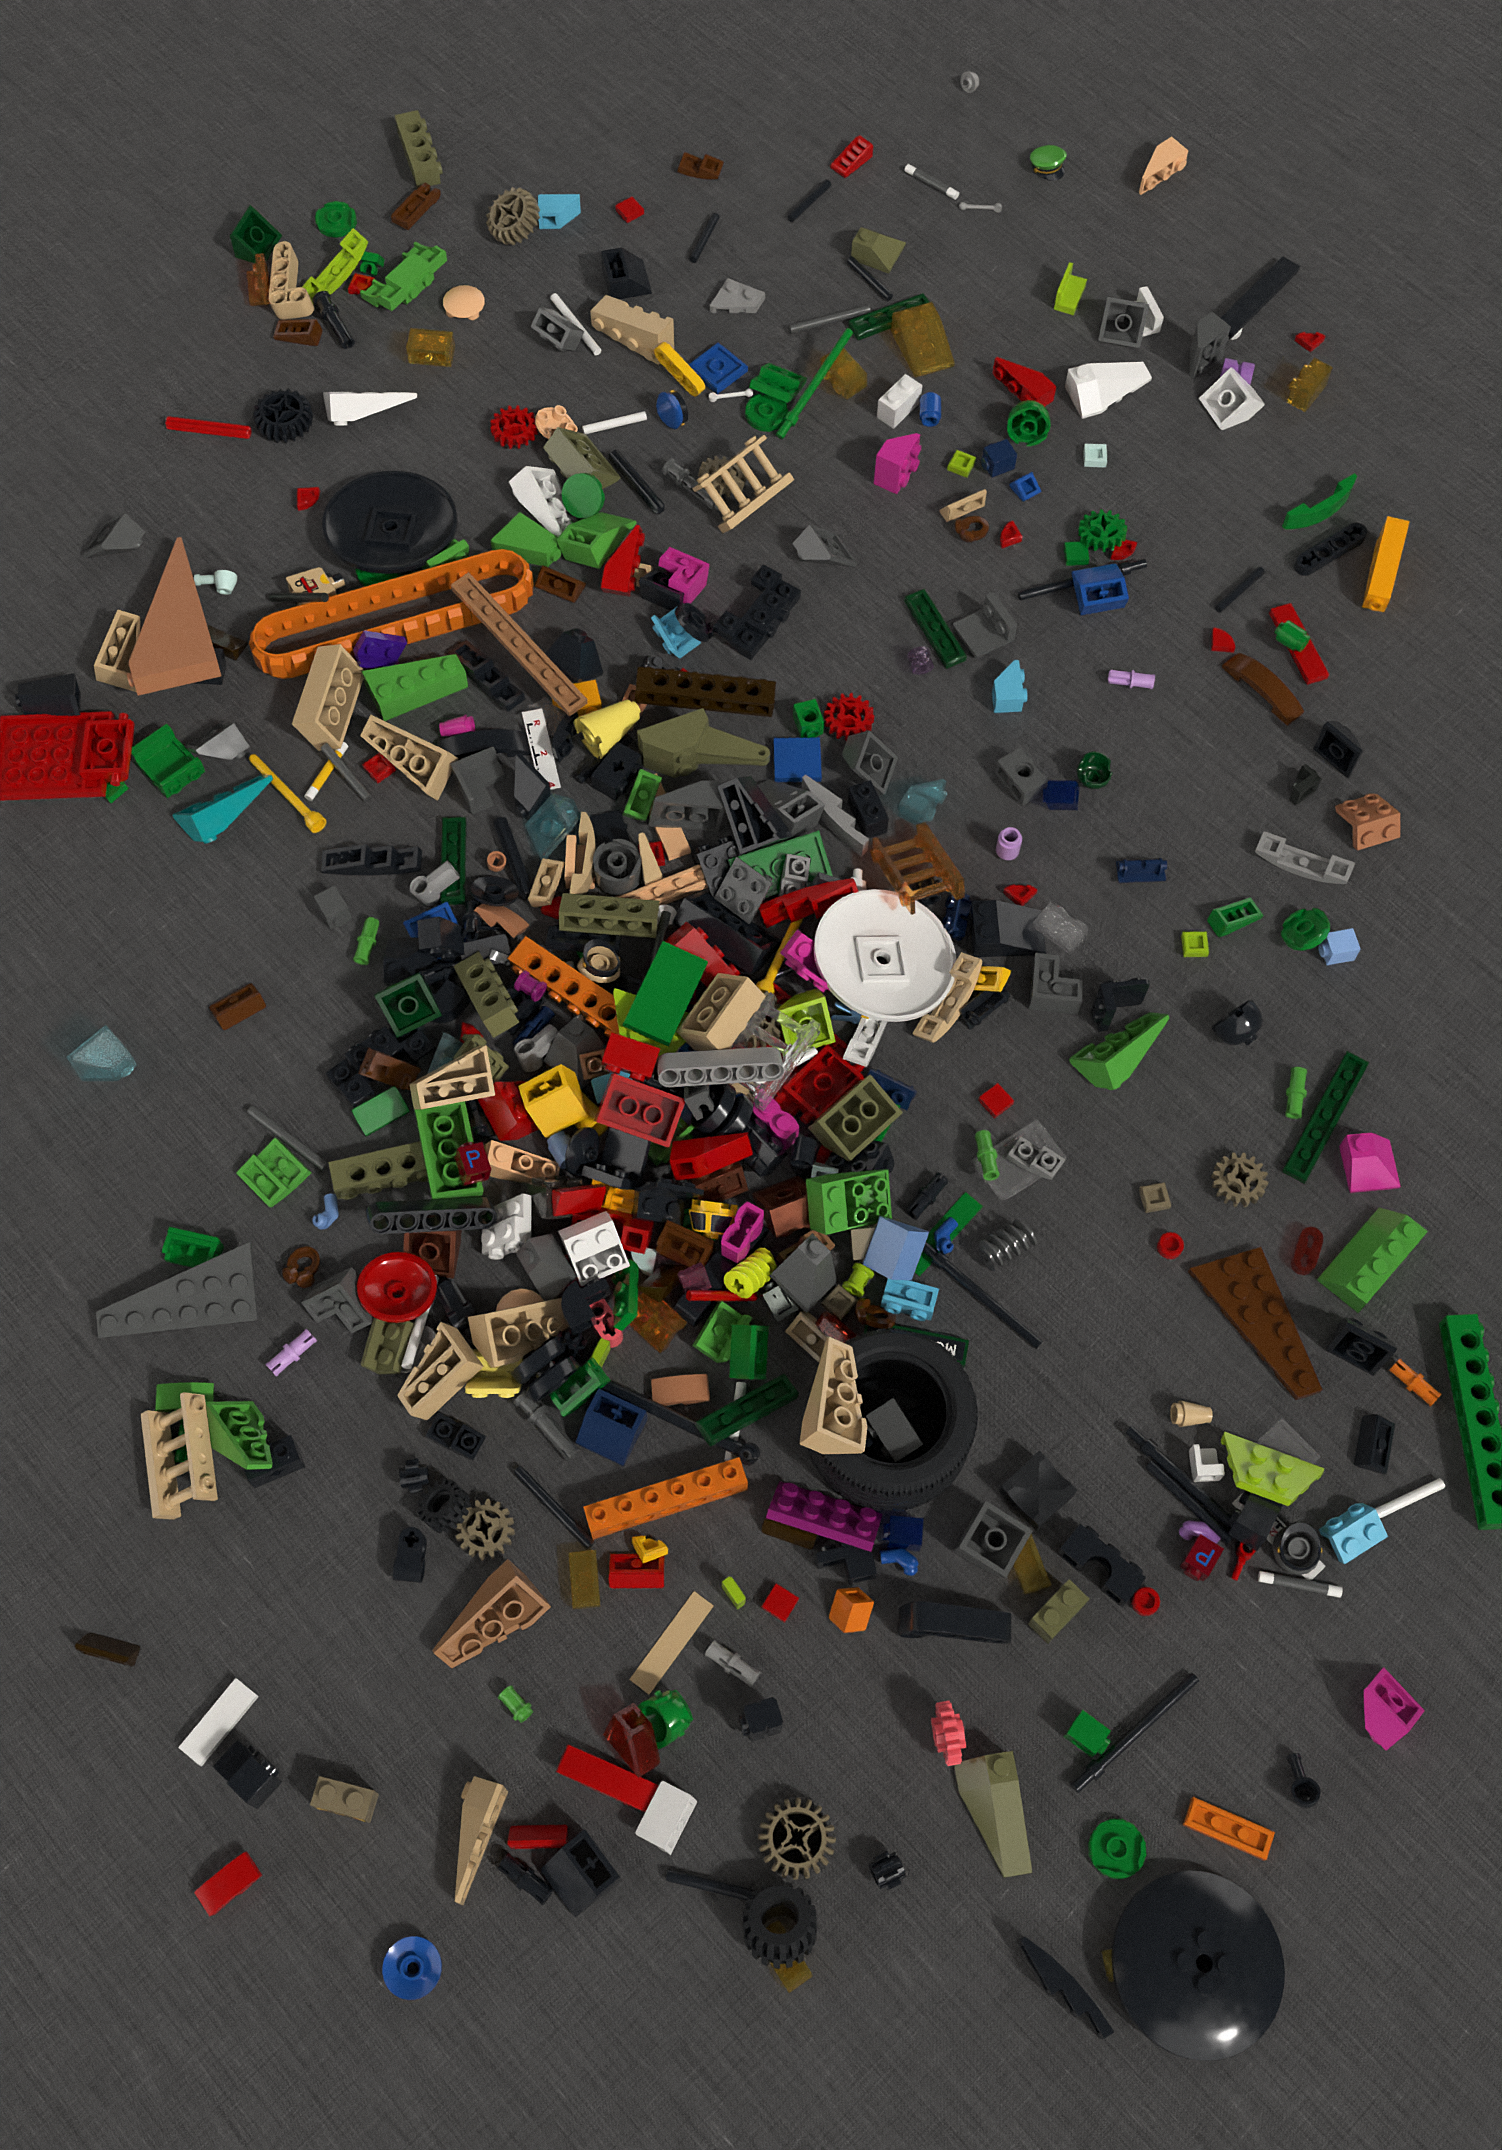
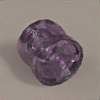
M920 646L909 651L908 660L912 663L910 668L913 674L923 675L933 669L934 664L930 659L931 653L929 648Z

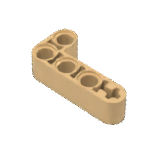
M287 241L279 242L275 245L272 258L269 302L279 319L306 317L314 311V305L307 290L303 287H296L299 262L291 244Z

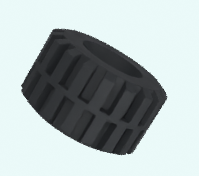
M780 1881L774 1882L772 1887H769L767 1883L762 1886L761 1892L756 1889L752 1893V1900H747L745 1910H743L744 1939L747 1949L752 1950V1956L756 1960L761 1957V1964L768 1966L769 1962L773 1963V1968L780 1969V1964H786V1968L793 1967V1961L796 1960L799 1964L804 1961V1954L809 1956L812 1951V1945H815L817 1917L815 1905H812L811 1897L808 1894L804 1896L802 1888L798 1886L796 1889H793V1883L786 1882L785 1886H780ZM786 1916L792 1919L796 1926L787 1933L776 1934L767 1930L764 1924L772 1917Z

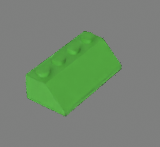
M465 1101L426 1109H414L431 1198L482 1197L484 1192L482 1182L463 1186L455 1161L457 1148L464 1143L473 1142Z
M1378 1208L1319 1276L1317 1281L1359 1313L1428 1231L1406 1214Z

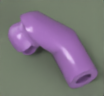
M1188 1520L1179 1529L1180 1536L1185 1540H1190L1193 1536H1199L1200 1534L1214 1543L1221 1539L1202 1521Z

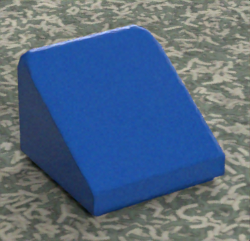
M1033 472L1009 484L1010 488L1022 502L1042 492Z

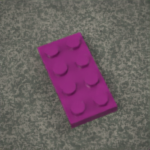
M779 1481L766 1518L871 1552L883 1514L871 1508L850 1504L843 1499L825 1496L818 1491L800 1488L793 1483Z

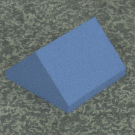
M879 1216L862 1264L891 1280H912L929 1231Z

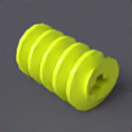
M766 1248L755 1250V1252L725 1274L724 1284L726 1288L741 1298L752 1296L753 1293L757 1292L759 1288L772 1279L770 1275L777 1269L773 1255Z

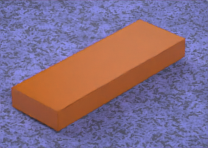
M1195 1797L1191 1798L1183 1822L1185 1827L1263 1861L1267 1860L1275 1834L1274 1831Z

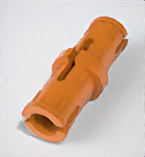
M1401 1358L1388 1370L1407 1385L1406 1389L1408 1391H1414L1430 1407L1442 1395L1423 1379L1424 1376L1421 1373L1417 1374Z

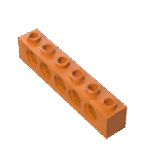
M525 936L507 958L513 966L511 970L518 976L526 970L534 979L547 983L546 990L554 1001L566 1003L567 1009L576 1016L581 1013L586 1017L585 1021L592 1027L604 1029V1034L608 1038H610L611 1032L619 1035L617 1017L615 1016L609 1021L606 1020L609 1015L616 1014L613 995ZM541 963L537 969H532L534 965ZM559 976L558 980L551 982L553 977ZM578 988L575 994L569 995L572 989ZM597 1001L595 1006L588 1008L589 1003Z
M740 1457L602 1500L583 1508L592 1539L594 1540L747 1491L748 1481Z

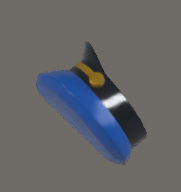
M671 390L670 393L661 392L656 405L660 419L671 429H677L680 425H685V422L688 421V410L680 393Z

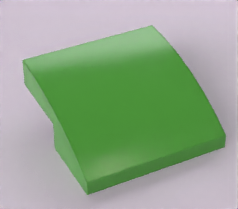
M274 1138L258 1156L253 1154L236 1174L269 1207H273L296 1189L312 1172L279 1139Z

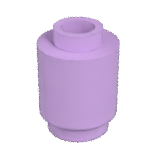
M1005 828L998 836L996 853L1001 859L1013 860L1019 855L1022 836L1016 828Z

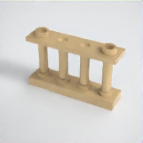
M765 435L756 438V436L751 437L744 443L746 447L712 474L705 473L696 480L698 484L692 488L694 492L705 488L722 513L724 521L718 525L722 533L733 529L794 481L790 472L783 476L780 473L778 474L760 448L759 444L767 439ZM751 450L770 477L771 485L767 488L765 485L762 486L743 458ZM735 463L755 491V497L751 500L749 498L746 499L727 470ZM719 475L739 503L738 507L740 509L735 513L733 510L730 511L711 483Z
M183 1392L180 1394L181 1408L171 1413L149 1410L141 1413L153 1518L174 1520L181 1517L180 1503L192 1497L194 1500L215 1501L218 1499L205 1395ZM183 1419L185 1433L172 1439L170 1425ZM186 1445L188 1460L175 1465L173 1451ZM190 1471L191 1486L178 1492L177 1477Z

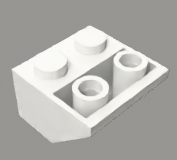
M607 1211L558 1231L581 1286H584L593 1279H601L630 1266L613 1220Z

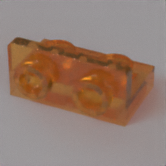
M264 253L255 254L256 263L252 264L253 271H247L249 302L251 306L270 304L269 273Z
M642 1293L638 1296L637 1317L629 1325L659 1353H662L667 1349L676 1332L684 1328L687 1322L664 1300L658 1302Z

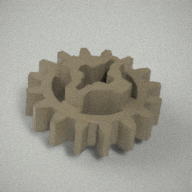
M714 456V460L708 457L706 462H702L698 477L705 473L712 474L728 460H726L725 456L722 459ZM733 464L727 470L740 490L743 491L746 477L738 465ZM720 475L711 481L720 496L726 494L727 497H730L732 492Z
M1233 1152L1230 1159L1223 1156L1221 1163L1217 1162L1214 1169L1216 1171H1213L1211 1178L1215 1181L1211 1186L1212 1188H1219L1216 1196L1224 1195L1225 1204L1231 1200L1233 1201V1206L1237 1207L1239 1202H1242L1245 1208L1249 1205L1250 1201L1256 1204L1259 1197L1262 1198L1266 1192L1264 1189H1266L1268 1181L1264 1179L1268 1173L1260 1171L1263 1164L1259 1163L1256 1165L1254 1163V1156L1248 1160L1246 1159V1153H1242L1241 1157L1238 1158L1236 1153ZM1230 1168L1229 1173L1224 1176V1171ZM1256 1183L1255 1189L1249 1192L1250 1186Z
M486 1499L485 1505H481L476 1500L475 1508H466L469 1513L468 1516H462L464 1519L463 1523L456 1524L458 1526L456 1530L461 1532L456 1535L457 1541H464L460 1546L463 1551L470 1548V1557L473 1558L476 1553H479L480 1560H484L486 1554L495 1559V1551L498 1550L504 1554L503 1545L512 1544L508 1535H515V1530L509 1527L514 1524L513 1518H506L510 1513L507 1508L500 1511V1502H496L494 1506H491L490 1499ZM486 1513H493L498 1517L491 1518ZM476 1516L474 1523L468 1526L470 1521ZM482 1520L488 1526V1539L482 1533ZM502 1533L499 1540L494 1543L497 1534ZM471 1540L473 1542L478 1540L484 1543L485 1547L477 1546Z

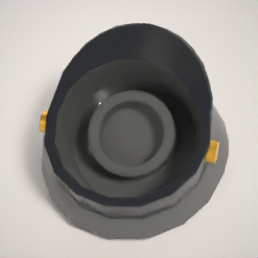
M1295 1522L1281 1529L1273 1541V1552L1276 1561L1287 1572L1303 1575L1316 1568L1320 1560L1322 1548L1319 1536L1311 1525L1305 1522Z

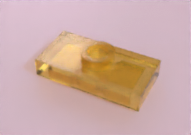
M1031 1534L1013 1565L1024 1595L1051 1586Z
M596 1550L570 1552L569 1567L573 1610L601 1607Z

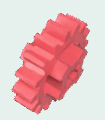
M950 1700L937 1702L935 1704L936 1718H931L934 1744L938 1753L943 1752L947 1766L961 1764V1749L966 1748L963 1722L959 1714H954Z

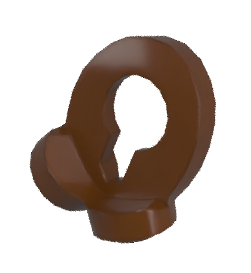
M970 516L962 521L957 519L955 530L963 541L972 543L987 535L989 524L987 520L980 516ZM974 522L982 525V529L979 531L966 530Z
M312 1247L296 1249L290 1255L287 1267L282 1270L284 1280L288 1284L296 1282L302 1288L312 1286L315 1281L314 1275L320 1267L318 1252ZM302 1257L310 1258L313 1261L312 1264L298 1273V1260Z
M860 1298L855 1309L858 1322L881 1329H888L895 1325V1314L887 1312L883 1307L870 1305V1300L867 1298ZM882 1313L888 1318L878 1319L874 1315L869 1314Z

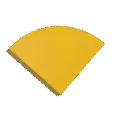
M646 1536L632 1537V1545L643 1563L668 1554V1547L660 1540L648 1539Z

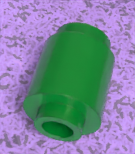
M1289 620L1285 623L1281 622L1274 632L1277 635L1275 640L1292 651L1297 650L1298 652H1301L1306 647L1311 638L1307 635V631Z

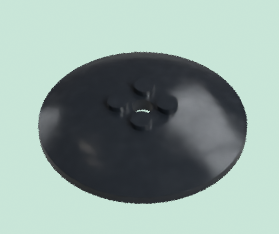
M406 471L376 472L349 482L333 495L325 508L322 518V528L326 543L340 560L359 570L379 574L401 573L426 565L427 560L448 548L455 536L458 524L456 506L449 493L435 481L420 474ZM391 527L396 528L393 531H388V529Z
M1181 1871L1164 1875L1145 1885L1134 1895L1123 1910L1117 1923L1112 1943L1113 1978L1118 1996L1128 2016L1149 2040L1163 2050L1179 2057L1197 2061H1213L1232 2057L1245 2051L1264 2035L1275 2019L1282 2000L1285 1981L1284 1958L1273 1924L1259 1903L1249 1893L1232 1881L1212 1873ZM1199 1955H1204L1209 1961V1969L1205 1973L1199 1971L1196 1966V1959Z

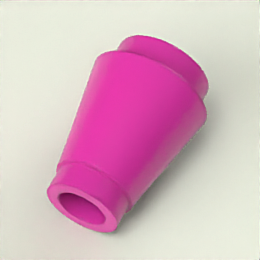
M463 715L439 724L440 734L442 737H451L475 731L474 719L472 716L467 717V715Z

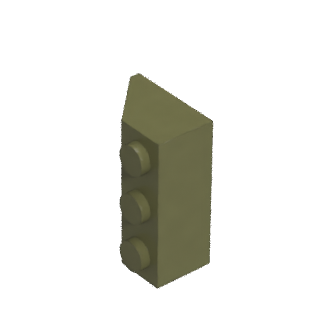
M557 427L543 447L549 454L548 458L557 464L561 469L560 473L566 478L577 473H589L601 482L602 489L619 481L621 478L586 434Z
M870 1074L856 1083L808 1128L824 1147L847 1161H851L903 1112Z

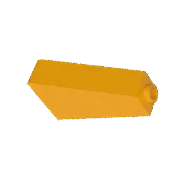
M1387 516L1375 544L1362 605L1363 608L1385 612L1391 598L1410 521Z

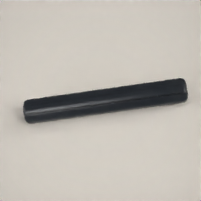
M614 449L608 454L609 460L655 514L664 512L665 504L619 450Z
M497 817L493 824L522 899H528L532 885L506 817Z

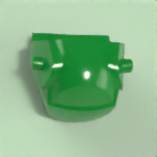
M677 1690L656 1691L654 1693L655 1696L641 1702L635 1711L628 1715V1720L636 1737L648 1753L661 1749L678 1737L685 1735L684 1731L693 1721L687 1703Z

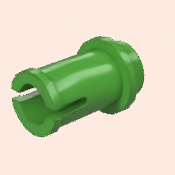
M512 1685L500 1693L498 1699L514 1715V1721L518 1720L522 1723L533 1713L531 1703H526Z

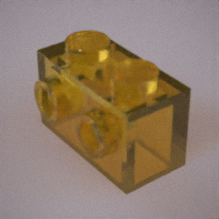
M410 328L406 346L409 363L451 367L455 351L453 332Z
M843 348L824 379L829 380L833 384L837 394H842L848 400L867 387V373ZM829 353L820 358L821 365L823 364Z
M1315 357L1309 365L1305 364L1300 371L1299 377H1295L1289 385L1288 389L1291 391L1287 403L1306 412L1327 386L1333 367Z

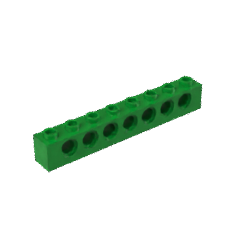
M1478 1314L1446 1315L1439 1323L1478 1529H1502V1424L1499 1423L1498 1418L1499 1402L1494 1398L1493 1393L1494 1377L1492 1373H1489L1488 1368L1489 1352L1484 1347L1482 1339L1484 1327L1479 1322ZM1461 1339L1466 1340L1470 1348L1465 1347L1461 1343ZM1466 1364L1474 1368L1475 1374L1467 1370ZM1471 1390L1477 1391L1480 1399L1473 1397ZM1476 1415L1484 1419L1485 1425H1481L1477 1421ZM1481 1441L1486 1442L1490 1446V1452L1482 1447ZM1486 1468H1491L1495 1472L1496 1478L1489 1476ZM1492 1494L1500 1498L1501 1505L1493 1501Z

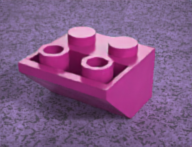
M915 433L886 440L876 455L875 485L895 494H898L902 487H906L911 472H915L920 463L918 459L922 447L919 445L920 434Z

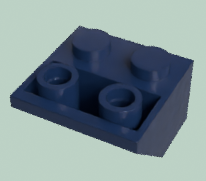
M598 1388L586 1411L575 1443L624 1467L648 1420L647 1411Z

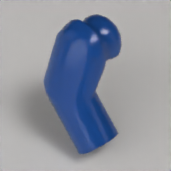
M949 1217L934 1232L935 1247L944 1254L950 1253L954 1247L951 1244L950 1234L958 1227V1223L952 1217Z
M903 1548L880 1550L881 1564L898 1563L903 1567L904 1574L908 1576L915 1575L918 1572V1560Z

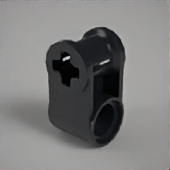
M407 1527L400 1533L393 1567V1580L418 1583L423 1581L427 1539L418 1528ZM413 1536H415L419 1542L414 1543L413 1547H411L407 1541L412 1540Z

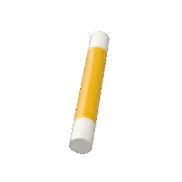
M343 742L341 749L334 750L340 758L347 750L348 745ZM329 759L304 795L307 800L313 801L335 768Z

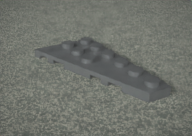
M248 1242L96 1311L98 1338L259 1320L252 1243Z

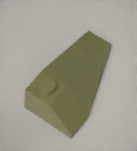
M1013 1751L984 1755L954 1765L958 1792L972 1815L976 1827L981 1832L1003 1878L1033 1873Z

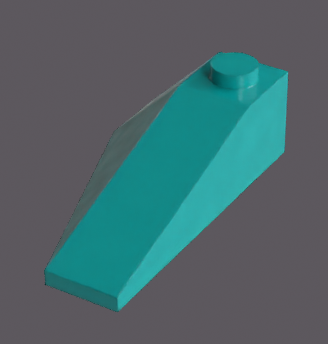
M260 775L233 787L234 792L218 793L214 795V801L197 802L173 814V818L193 841L204 842V844L216 840V835L223 832L273 780L272 775Z

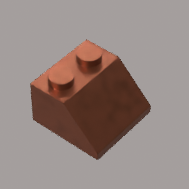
M799 1176L752 1193L757 1207L764 1210V1220L767 1228L776 1238L791 1235L793 1231L810 1227L806 1182Z
M428 1215L426 1218H432L435 1215ZM462 1230L404 1233L403 1252L422 1258L430 1265L434 1274L438 1277L454 1278Z

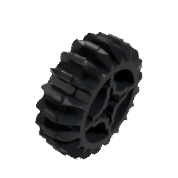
M280 388L278 392L271 390L270 395L264 394L263 399H258V405L254 406L253 418L256 428L269 441L275 439L279 443L281 440H284L287 444L289 439L295 441L297 436L303 438V432H309V427L312 426L313 411L311 404L306 400L304 394L300 395L297 390L294 392L289 388L286 391H282Z

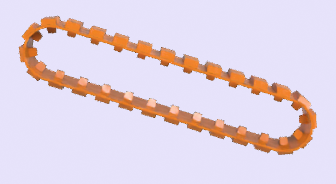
M505 549L488 551L329 597L327 602H310L272 613L263 617L255 625L254 630L250 634L249 646L255 664L264 673L281 679L294 678L309 673L317 648L320 646L341 644L355 660L356 657L353 649L363 631L283 654L265 652L264 650L271 642L282 637L451 589V584L468 572L477 581L499 575H510L519 579L515 586L490 594L510 615L521 610L528 603V598L533 595L534 582L532 571H530L529 563L513 551ZM461 602L365 631L404 636L407 644L482 622Z

